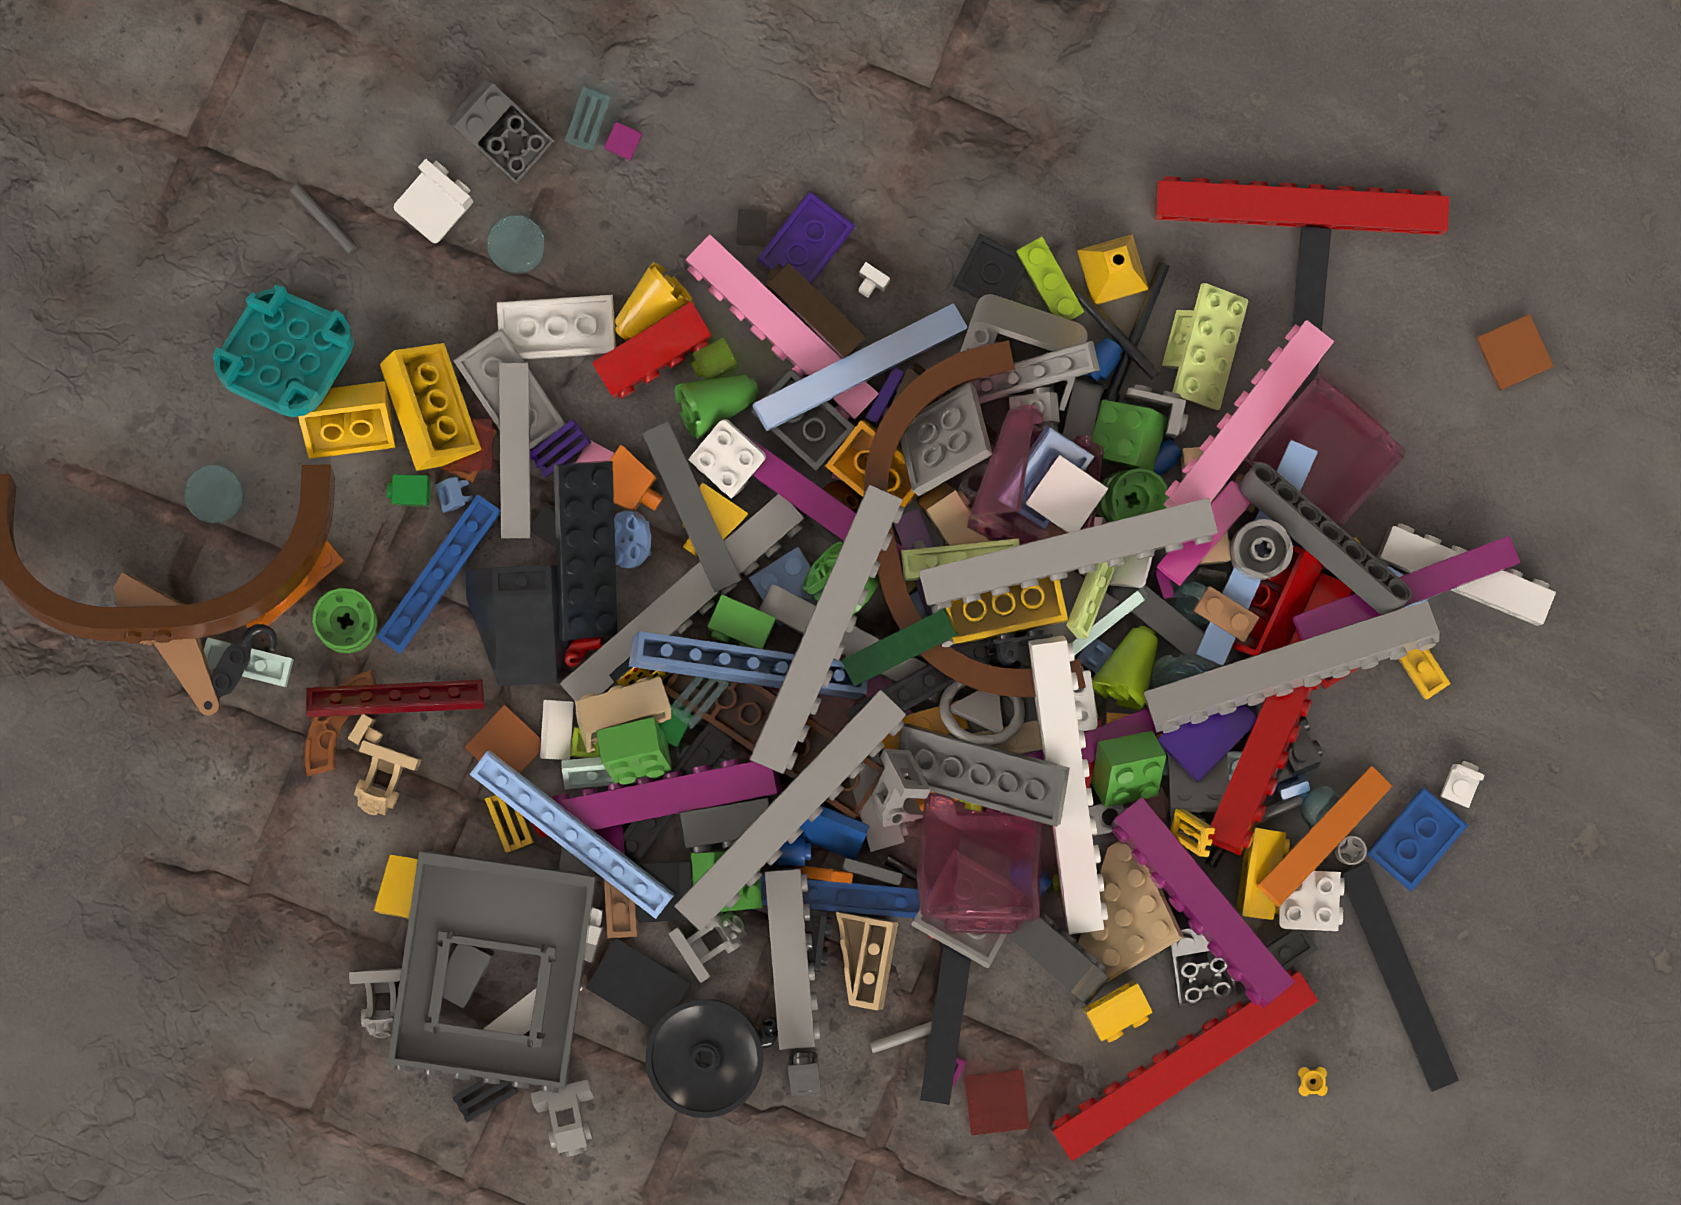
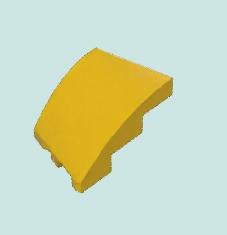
M396 855L389 856L374 911L380 914L404 917L409 920L418 859Z

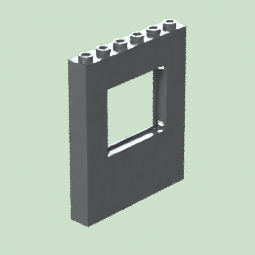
M426 850L419 851L388 1064H394V1069L408 1072H411L413 1067L424 1069V1074L441 1076L442 1072L454 1073L453 1078L471 1080V1076L483 1077L482 1082L489 1084H500V1080L512 1081V1086L517 1088H529L530 1084L539 1085L542 1091L558 1093L559 1088L565 1089L597 875ZM450 943L541 956L529 1036L439 1023Z

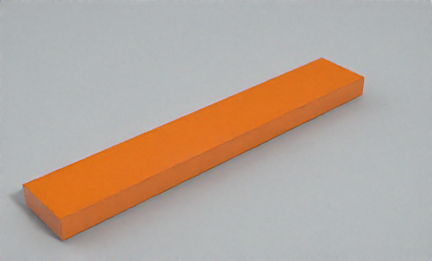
M1370 766L1257 887L1277 907L1281 906L1393 786L1373 766Z

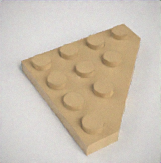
M1120 841L1108 847L1100 871L1104 882V891L1099 892L1100 901L1106 903L1108 920H1103L1104 930L1081 933L1078 942L1106 967L1103 973L1110 980L1184 938L1162 889H1159L1150 878L1152 873L1145 865L1140 866L1132 857L1131 852L1133 850L1126 842L1121 843Z

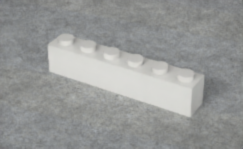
M1398 523L1397 527L1391 526L1388 528L1376 558L1388 562V565L1411 573L1467 552V550L1452 545L1451 549L1440 545L1442 540L1425 534L1424 538L1413 534L1415 529ZM1511 568L1451 590L1536 626L1544 624L1556 594L1555 591L1549 589L1550 584L1538 579H1533L1532 582L1522 578L1523 573Z

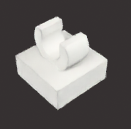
M865 262L859 271V276L865 280L859 287L858 292L868 298L875 287L884 291L890 282V278Z

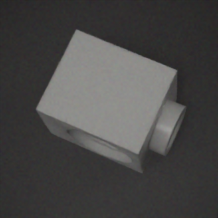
M1100 803L1088 806L1089 816L1095 817L1097 834L1092 836L1112 832L1114 827L1106 825L1102 821V813L1106 809H1114L1118 817L1129 808L1128 804L1104 807Z

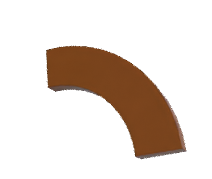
M373 670L360 673L339 686L375 685ZM351 715L313 717L305 742L304 755L307 776L337 769L335 762L337 739L343 725Z

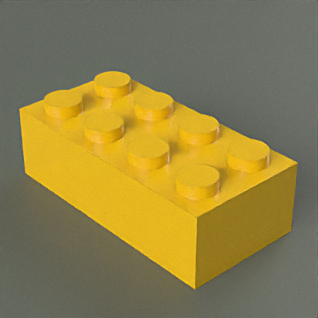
M1046 577L1038 579L1039 585L1025 589L1021 588V584L1009 587L1010 592L1002 595L993 596L991 591L980 594L981 599L974 602L964 603L963 599L951 601L952 607L946 609L959 633L952 638L954 642L952 646L994 638L1000 634L1017 633L1067 622L1068 617L1060 580L1051 582L1050 578Z

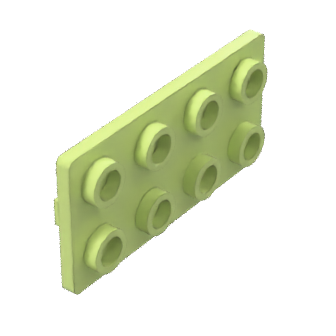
M1202 283L1194 310H1176L1162 363L1164 367L1178 369L1172 392L1180 394L1182 399L1213 410H1220L1248 306V299L1210 284Z

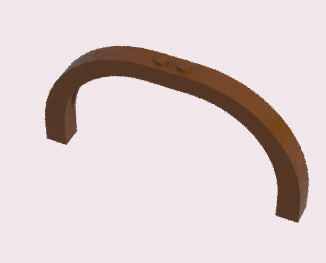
M1009 340L980 346L946 358L927 369L904 389L886 412L872 441L865 468L864 494L869 485L888 493L889 471L898 443L914 418L927 405L947 391L962 384L1014 372L1015 366ZM891 525L888 533L893 536L887 550L881 549L876 559L881 562L876 576L879 577L883 596L892 618L901 630L922 618L913 605L907 591ZM942 644L920 654L928 663L946 676L976 690L1001 696L1036 697L1032 668L1010 669L983 664L964 656L950 646L942 647ZM1080 659L1070 661L1071 673L1076 672L1078 689L1086 688Z
M331 464L302 465L299 510L292 532L276 558L251 581L228 594L209 601L187 605L99 607L86 605L60 596L36 580L20 561L15 546L14 509L16 485L10 474H0V581L13 599L33 617L64 633L87 639L125 641L130 644L152 640L159 643H168L171 640L212 636L238 628L256 620L285 600L302 583L318 560L328 538L333 518L335 476Z

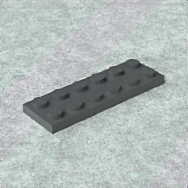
M908 723L902 727L899 750H910L931 789L930 792L1055 827L1061 824L1070 767L985 744L963 741L949 734ZM909 775L904 777L906 780H911Z

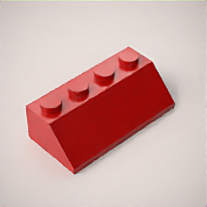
M691 301L593 361L592 364L613 399L618 396L620 399H624L636 391L634 386L643 381L645 384L654 381L660 376V370L667 366L673 369L685 361L683 356L691 351L697 354L710 345L708 341L712 339V335Z
M1293 545L1292 558L1286 569L1274 577L1260 581L1248 609L1260 618L1245 642L1235 638L1231 648L1247 656L1254 657L1288 646L1296 628L1292 618L1302 614L1321 573L1323 564L1306 549Z

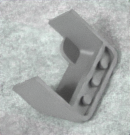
M988 294L982 296L976 304L960 352L966 351L968 348L973 349L994 344L997 333L1054 352L1087 342V331L1080 323ZM1075 377L1065 380L1067 382L1058 406L1059 410H1065Z

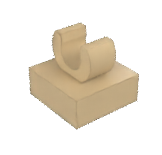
M363 714L348 739L357 745H361L365 739L378 745L384 734L372 728L376 722L375 718L368 714Z

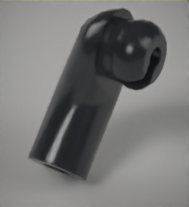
M772 1017L766 1018L763 1021L759 1031L763 1049L771 1047L778 1037L777 1020Z

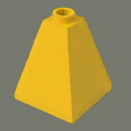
M1133 234L1077 250L1090 298L1096 305L1149 289Z

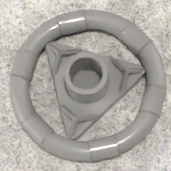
M954 682L947 686L941 696L940 715L943 724L952 735L963 741L989 746L999 745L1014 737L1024 723L1025 707L1022 697L1007 696L1014 706V717L1008 727L1002 731L999 695L977 691L951 705L956 693L966 686L959 682ZM951 713L968 720L970 726L976 730L988 729L997 734L975 735L961 728Z

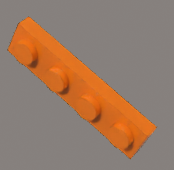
M326 540L318 560L302 583L276 607L256 620L245 624L247 628L255 624L269 626L341 566L345 560Z

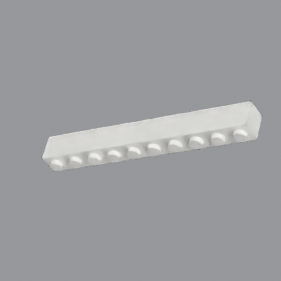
M1064 636L1029 640L1044 761L1070 767L1061 824L1057 827L1053 826L1066 929L1069 935L1104 930L1103 920H1108L1106 903L1100 901L1099 892L1104 891L1102 874H1097L1096 863H1100L1101 859L1098 845L1093 846L1092 835L1097 834L1095 817L1089 816L1088 806L1093 805L1091 788H1086L1085 777H1089V766L1087 759H1082L1081 748H1086L1084 731L1078 730L1077 719H1082L1080 701L1075 702L1073 690H1078L1076 672L1071 673L1070 661L1075 660L1072 643H1067Z

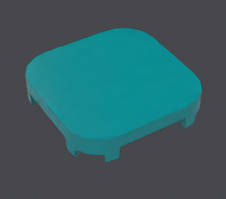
M274 285L273 289H266L257 294L252 292L246 298L248 306L222 348L216 347L214 351L215 372L223 387L234 394L282 415L290 417L304 416L314 411L323 401L350 356L354 346L352 330L344 315L336 309L334 312L312 304L287 293L285 287Z

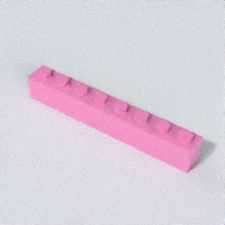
M710 234L687 257L686 262L690 266L687 271L698 282L704 279L710 285L708 291L718 301L724 298L731 305L729 311L739 321L745 318L752 325L750 331L761 341L766 338L773 345L771 351L782 361L787 358L795 366L792 370L802 379L841 360L826 343ZM864 382L831 400L837 405L835 409L845 419L851 418L855 422L877 399L879 393L867 382Z
M1307 320L1300 327L1295 324L1285 336V339L1289 341L1283 349L1278 346L1269 357L1268 361L1272 363L1266 371L1261 368L1252 379L1251 383L1255 385L1249 393L1244 390L1235 401L1234 405L1238 407L1232 416L1226 413L1218 423L1217 427L1221 430L1214 438L1209 435L1199 449L1203 453L1199 459L1196 460L1192 457L1182 471L1186 475L1182 481L1178 482L1175 479L1167 489L1165 494L1169 498L1163 505L1170 508L1209 498L1211 503L1334 341Z

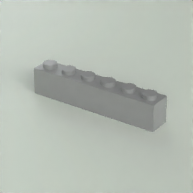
M800 868L765 871L779 1050L815 1047V1039H820L819 1021L813 1022L812 1010H818L817 993L810 991V980H815L814 962L808 963L807 951H813L812 933H806L805 922L810 921L809 904H803L802 892H808L807 874H801Z

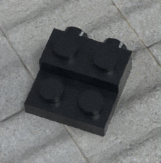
M1301 716L1298 722V726L1301 729L1296 742H1290L1286 750L1289 753L1287 763L1284 769L1279 768L1276 773L1277 785L1318 768L1321 763L1320 757L1323 756L1322 748L1317 740L1311 741L1307 733L1310 730V726L1304 716ZM1252 731L1246 733L1240 739L1244 748Z

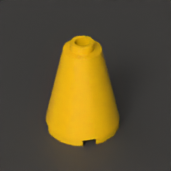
M653 262L648 267L615 319L617 325L615 331L625 341L690 303L693 299L674 276L671 278L669 275L663 274L666 269L657 262Z

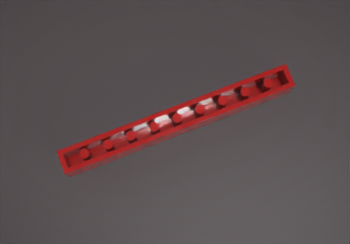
M1166 176L1163 180H1159L1156 185L1154 220L1298 228L1309 226L1335 230L1444 235L1448 231L1449 196H1441L1440 191H1424V195L1412 194L1410 189H1396L1395 193H1383L1384 189L1377 187L1366 188V192L1354 191L1355 187L1338 186L1337 190H1328L1325 185L1310 184L1308 188H1297L1295 183H1280L1279 187L1268 186V182L1252 181L1250 185H1239L1238 180L1232 179L1221 180V184L1210 183V179L1193 178L1192 182H1183L1180 177Z
M1321 573L1303 613L1353 595L1354 591L1341 580ZM1297 629L1289 645L1301 641ZM1320 684L1313 687H1305L1303 685L1294 688L1293 692L1285 696L1278 697L1275 694L1266 697L1210 825L1215 828L1214 834L1208 835L1212 839L1213 845L1240 856L1244 848H1250L1255 836V832H1252L1253 826L1256 821L1261 822L1265 814L1266 806L1263 803L1267 794L1272 796L1278 783V779H1275L1276 773L1279 768L1284 769L1287 763L1289 753L1286 750L1290 742H1296L1301 729L1298 726V722L1301 716H1307L1312 704V700H1309L1312 690L1317 691Z
M1290 969L1286 970L1295 983L1264 1008L1260 1004L1255 1005L1250 999L1243 1004L1241 1001L1235 1002L1226 1009L1228 1014L1222 1018L1217 1019L1215 1016L1201 1025L1203 1030L1194 1036L1191 1032L1176 1041L1179 1046L1171 1051H1168L1167 1048L1163 1049L1152 1057L1154 1062L1145 1068L1141 1064L1127 1073L1129 1078L1119 1084L1116 1080L1103 1089L1105 1094L1096 1100L1092 1096L1078 1105L1080 1110L1070 1116L1067 1112L1053 1122L1056 1126L1052 1127L1051 1130L1070 1160L1074 1161L1318 1002L1319 1000L1300 971L1296 969L1292 972Z

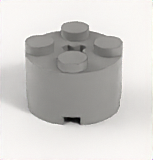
M1268 519L1255 520L1242 526L1234 534L1230 544L1232 565L1243 576L1253 580H1265L1278 575L1289 565L1293 554V545L1287 531L1279 523ZM1264 543V549L1268 553L1259 557L1258 551L1254 547Z

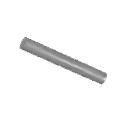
M932 1021L870 1042L872 1052L876 1053L929 1035Z

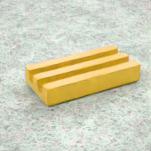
M497 795L485 799L506 853L534 843L523 815L514 809L525 840L520 841L506 802ZM497 800L515 843L513 845H510L494 805V802Z
M1176 809L1170 832L1180 844L1198 856L1208 857L1210 851L1205 848L1206 845L1211 846L1212 839L1208 835L1214 834L1215 828L1185 809ZM1178 829H1182L1184 833L1199 840L1198 843L1179 832Z

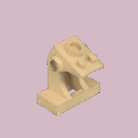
M363 740L359 752L373 757L365 781L359 780L354 796L358 797V806L364 812L371 815H377L378 813L386 815L388 808L394 809L399 793L395 792L403 767L418 771L421 759ZM378 770L392 774L387 790L372 786Z

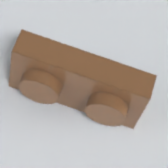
M1208 586L1193 610L1242 642H1245L1260 618L1211 586Z
M604 879L607 938L637 937L635 902Z

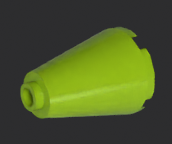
M1145 626L1132 628L1092 678L1093 691L1106 700L1108 696L1116 699L1115 704L1130 710H1141L1146 703L1144 692L1149 689L1158 646L1155 632Z

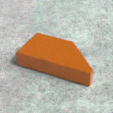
M810 866L794 867V869L800 868L801 874H807L809 879L852 884L853 873L850 871Z

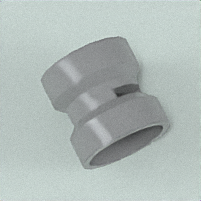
M1347 835L1333 849V852L1339 862L1356 865L1364 860L1367 848L1361 838Z

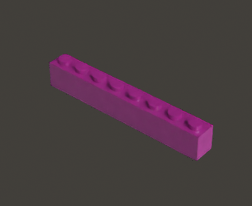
M738 759L721 762L722 768L711 770L710 765L692 768L693 774L682 776V771L680 770L665 773V780L654 782V778L645 777L636 779L637 785L626 787V784L616 783L608 785L609 791L598 793L596 787L581 790L580 797L570 798L569 793L552 796V799L590 829L595 830L781 793L783 791L779 772L752 760L749 763L739 764Z
M1142 797L1111 823L1114 827L1112 832L1121 843L1126 842L1133 850L1131 855L1140 866L1145 865L1152 873L1150 878L1159 889L1164 888L1171 896L1169 901L1178 912L1183 911L1190 919L1188 924L1197 935L1202 934L1209 942L1207 944L1208 949L1217 959L1221 957L1228 965L1226 968L1228 974L1236 982L1241 981L1247 988L1245 993L1255 1005L1260 1004L1264 1008L1295 983Z

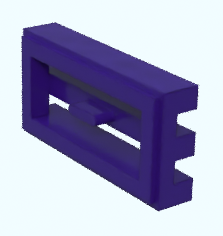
M573 419L532 450L530 458L535 461L536 467L540 468L545 478L554 472V464H565L592 442L576 420ZM571 429L575 430L571 436L541 458L539 456L540 453ZM577 438H581L582 442L550 467L546 466V462Z

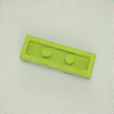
M1042 236L1016 250L1051 314L1072 320L1084 313L1083 308Z

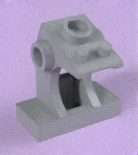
M1053 384L1024 391L1022 396L1009 397L1011 427L1028 425L1029 444H1034L1046 425L1058 432V424L1060 422L1057 393H1054Z
M884 749L880 759L885 769L872 793L873 808L883 827L923 818L925 814L921 811L916 798L926 799L931 789L910 750ZM909 775L911 780H906L904 777Z
M728 911L725 914L722 912L718 913L721 919L710 930L716 928L724 942L709 951L701 936L709 932L705 927L702 931L696 932L689 938L686 937L680 926L669 933V936L700 983L711 976L704 963L724 949L728 954L742 945L740 939L747 935L742 920L737 915H734L732 911Z
M402 968L349 972L350 984H365L367 1009L361 1010V1024L374 1037L387 1038L392 1034L398 997V981H400ZM390 992V1010H376L375 993Z
M589 1080L566 1084L565 1089L559 1088L558 1093L545 1091L531 1093L533 1106L538 1113L549 1110L553 1129L548 1131L551 1147H557L558 1153L565 1152L567 1157L586 1151L593 1136L589 1121L583 1122L580 1103L595 1099ZM573 1108L575 1123L560 1127L558 1112Z

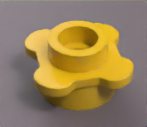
M1302 1067L1299 1069L1298 1076L1301 1078V1085L1298 1091L1301 1095L1318 1094L1323 1096L1327 1093L1328 1088L1325 1079L1327 1071L1325 1068L1308 1069L1307 1067ZM1315 1079V1084H1311L1310 1080Z

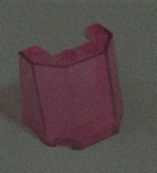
M1316 374L1244 459L1248 462L1245 466L1249 470L1255 463L1263 462L1277 471L1290 440L1318 451L1300 492L1342 527L1405 457L1406 450L1389 435L1390 433L1341 389L1336 386L1333 387L1322 376Z
M1023 405L1021 409L1009 410L1007 412L992 453L993 455L990 458L971 509L967 528L993 541L1019 538V544H1027L1068 533L1052 521L1043 529L1016 512L1021 510L1029 450L1043 431V429L1034 425L1041 423L1044 418L1043 413L1039 412L1037 407ZM1077 436L1076 439L1071 441L1094 456L1084 472L1100 482L1104 447L1093 442V438L1089 436ZM1096 507L1080 530L1094 527Z
M929 793L924 800L917 871L921 914L927 918L936 917L945 923L944 928L951 932L1012 934L1019 929V924L1024 921H1034L1039 918L1044 823L1005 812H956V803L952 797L938 793Z

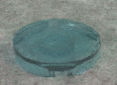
M521 215L508 216L499 220L492 227L487 239L488 252L492 261L501 270L516 274L525 273L534 269L542 260L545 251V238L540 227L531 219Z
M217 465L204 466L195 471L188 479L185 487V503L190 512L199 520L212 524L222 523L234 517L240 510L244 499L243 485L238 476L228 468Z
M1180 654L1179 657L1172 658V655H1167L1157 660L1153 665L1151 684L1154 688H1158L1207 672L1208 668L1198 658Z

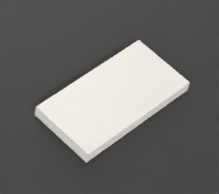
M613 295L497 302L498 330L501 328L504 330L523 360L601 355L616 348Z

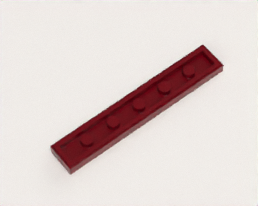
M483 679L306 688L307 717L484 709Z

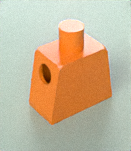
M620 445L610 460L613 461L614 504L630 511H636L640 503L655 512L664 499L662 495L651 489L657 478L625 447Z

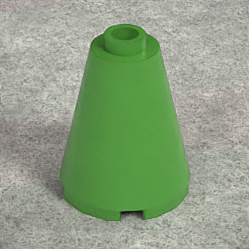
M747 375L685 382L675 385L674 389L676 402H681L683 411L680 412L682 420L693 438L696 437V439L710 433L721 420H729L756 402V395L759 394L755 380L753 378L749 379Z

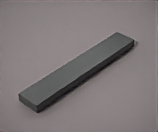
M669 421L643 432L642 435L714 592H719L741 582V578Z

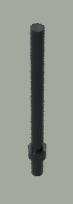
M1159 262L1129 335V340L1136 347H1138L1170 267L1162 262ZM1124 350L1110 385L1102 394L1101 401L1118 402L1120 399L1119 391L1132 361Z

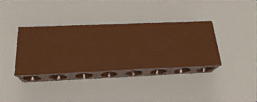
M674 673L667 685L664 686L665 692L751 751L754 750L777 697L776 693L765 686ZM808 716L805 723L810 726L803 743L797 741L793 751L798 754L791 770L786 768L784 771L785 774L793 779L837 735L810 716ZM868 756L862 762L879 772V775L858 807L853 790L860 784L861 777L859 773L855 776V784L852 787L848 776L840 784L844 789L832 801L829 798L825 800L853 819L860 817L859 813L871 797L885 769L883 765H880Z

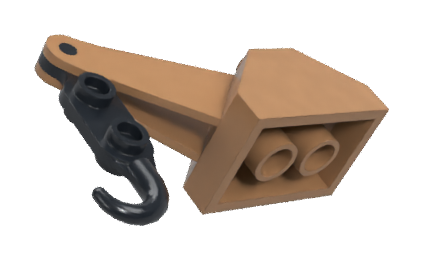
M121 573L113 587L118 607L185 605L141 579L126 573ZM255 624L250 626L242 637L226 648L212 674L200 638L171 640L168 643H159L154 640L141 641L140 643L149 646L154 644L203 715L214 716L221 709L220 698L234 691L250 663L252 642L256 635L263 633L270 638L269 649L271 651H274L276 648L277 636L275 631L268 625Z

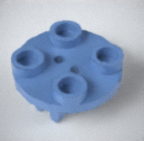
M624 510L614 517L615 562L622 568L638 567L646 560L647 556H652L649 521H646L644 516L637 511Z

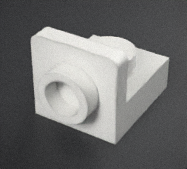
M1463 761L1461 765L1453 764L1440 797L1469 808L1479 781H1483L1485 775L1478 772V766Z

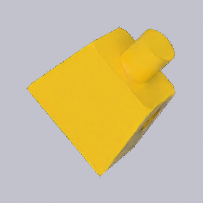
M702 482L699 489L723 541H725L746 521L749 514ZM688 538L683 548L697 557L690 538Z

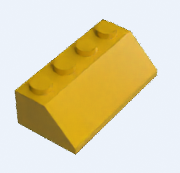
M444 343L394 350L380 363L416 471L441 467L481 450Z

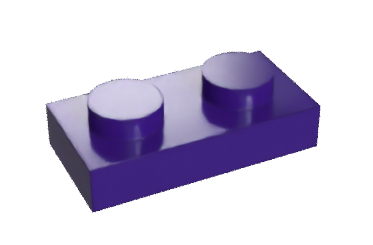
M895 367L892 369L866 417V420L874 426L878 424L879 420L882 421L886 412L891 407L888 403L893 395L896 396L902 382L904 372Z

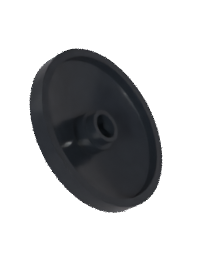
M696 999L674 1007L656 1024L647 1043L646 1069L652 1087L668 1106L687 1116L712 1118L735 1110L750 1097L762 1074L764 1051L757 1029L742 1011L723 1001Z

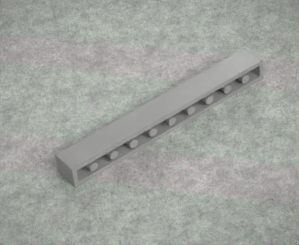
M871 485L867 487L750 760L784 774L786 768L792 769L798 755L793 752L797 741L803 743L810 727L805 724L809 714H816L822 700L817 697L821 686L827 688L833 675V671L829 670L833 659H840L845 644L841 643L845 631L851 633L857 617L853 615L856 605L862 606L869 592V589L864 588L869 577L875 578L881 562L876 560L881 549L886 551L893 535L888 532L892 522L898 524L905 507L900 506L901 498Z
M781 495L775 496L724 541L739 576L742 574L746 577L749 576L760 566L757 561L764 555L768 558L771 557L782 547L779 542L788 535L791 539L804 528L801 525L804 517ZM699 562L565 678L560 685L574 701H579L582 696L590 693H596L597 695L606 693L610 688L618 686L609 675L630 657L631 642L634 635L639 631L669 636L673 635L676 631L682 634L693 624L691 620L693 616L698 612L704 615L715 605L713 599L720 593L724 596L727 595L738 584L736 583L715 593L701 562Z
M1206 498L920 570L919 574L927 606H934L935 611L945 607H952L951 601L963 599L964 603H970L980 600V594L992 591V595L997 596L1009 593V587L1021 584L1022 589L1039 585L1038 579L1049 577L1051 582L1068 578L1067 572L1078 570L1079 574L1096 571V565L1107 562L1108 567H1113L1126 563V557L1136 555L1137 560L1155 556L1154 550L1165 548L1166 553L1184 548L1183 543L1194 540L1195 545L1213 541L1212 536L1216 535L1218 530L1210 499Z
M1424 601L1145 691L1144 695L1156 733L1160 731L1169 733L1179 729L1180 725L1188 722L1192 724L1201 723L1207 720L1208 716L1220 713V715L1232 713L1237 709L1236 707L1247 703L1249 706L1260 704L1266 697L1275 694L1278 697L1288 695L1293 692L1294 688L1303 685L1305 687L1316 686L1322 682V679L1331 676L1333 678L1344 677L1350 673V670L1359 667L1362 669L1372 668L1379 663L1378 661L1390 658V660L1400 659L1406 656L1407 652L1415 649L1419 651L1428 650L1434 647L1435 643L1439 642L1440 632L1428 601Z
M881 690L878 691L674 907L699 931H702L704 927L709 931L721 919L718 915L725 905L730 909L741 898V895L738 893L745 884L751 887L761 877L762 874L758 870L766 862L771 866L783 853L779 848L786 841L792 844L803 832L799 827L807 819L813 822L824 810L820 805L827 798L831 801L834 800L844 789L840 784L848 776L853 779L864 768L861 762L868 755L873 758L885 746L881 741L888 733L894 736L905 725L902 719L906 714Z

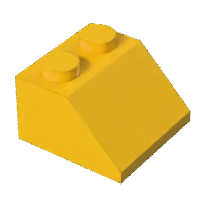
M1134 980L1082 1008L1098 1038L1101 1041L1107 1039L1109 1043L1124 1035L1122 1030L1131 1024L1136 1028L1149 1020L1147 1015L1152 1013L1139 984Z

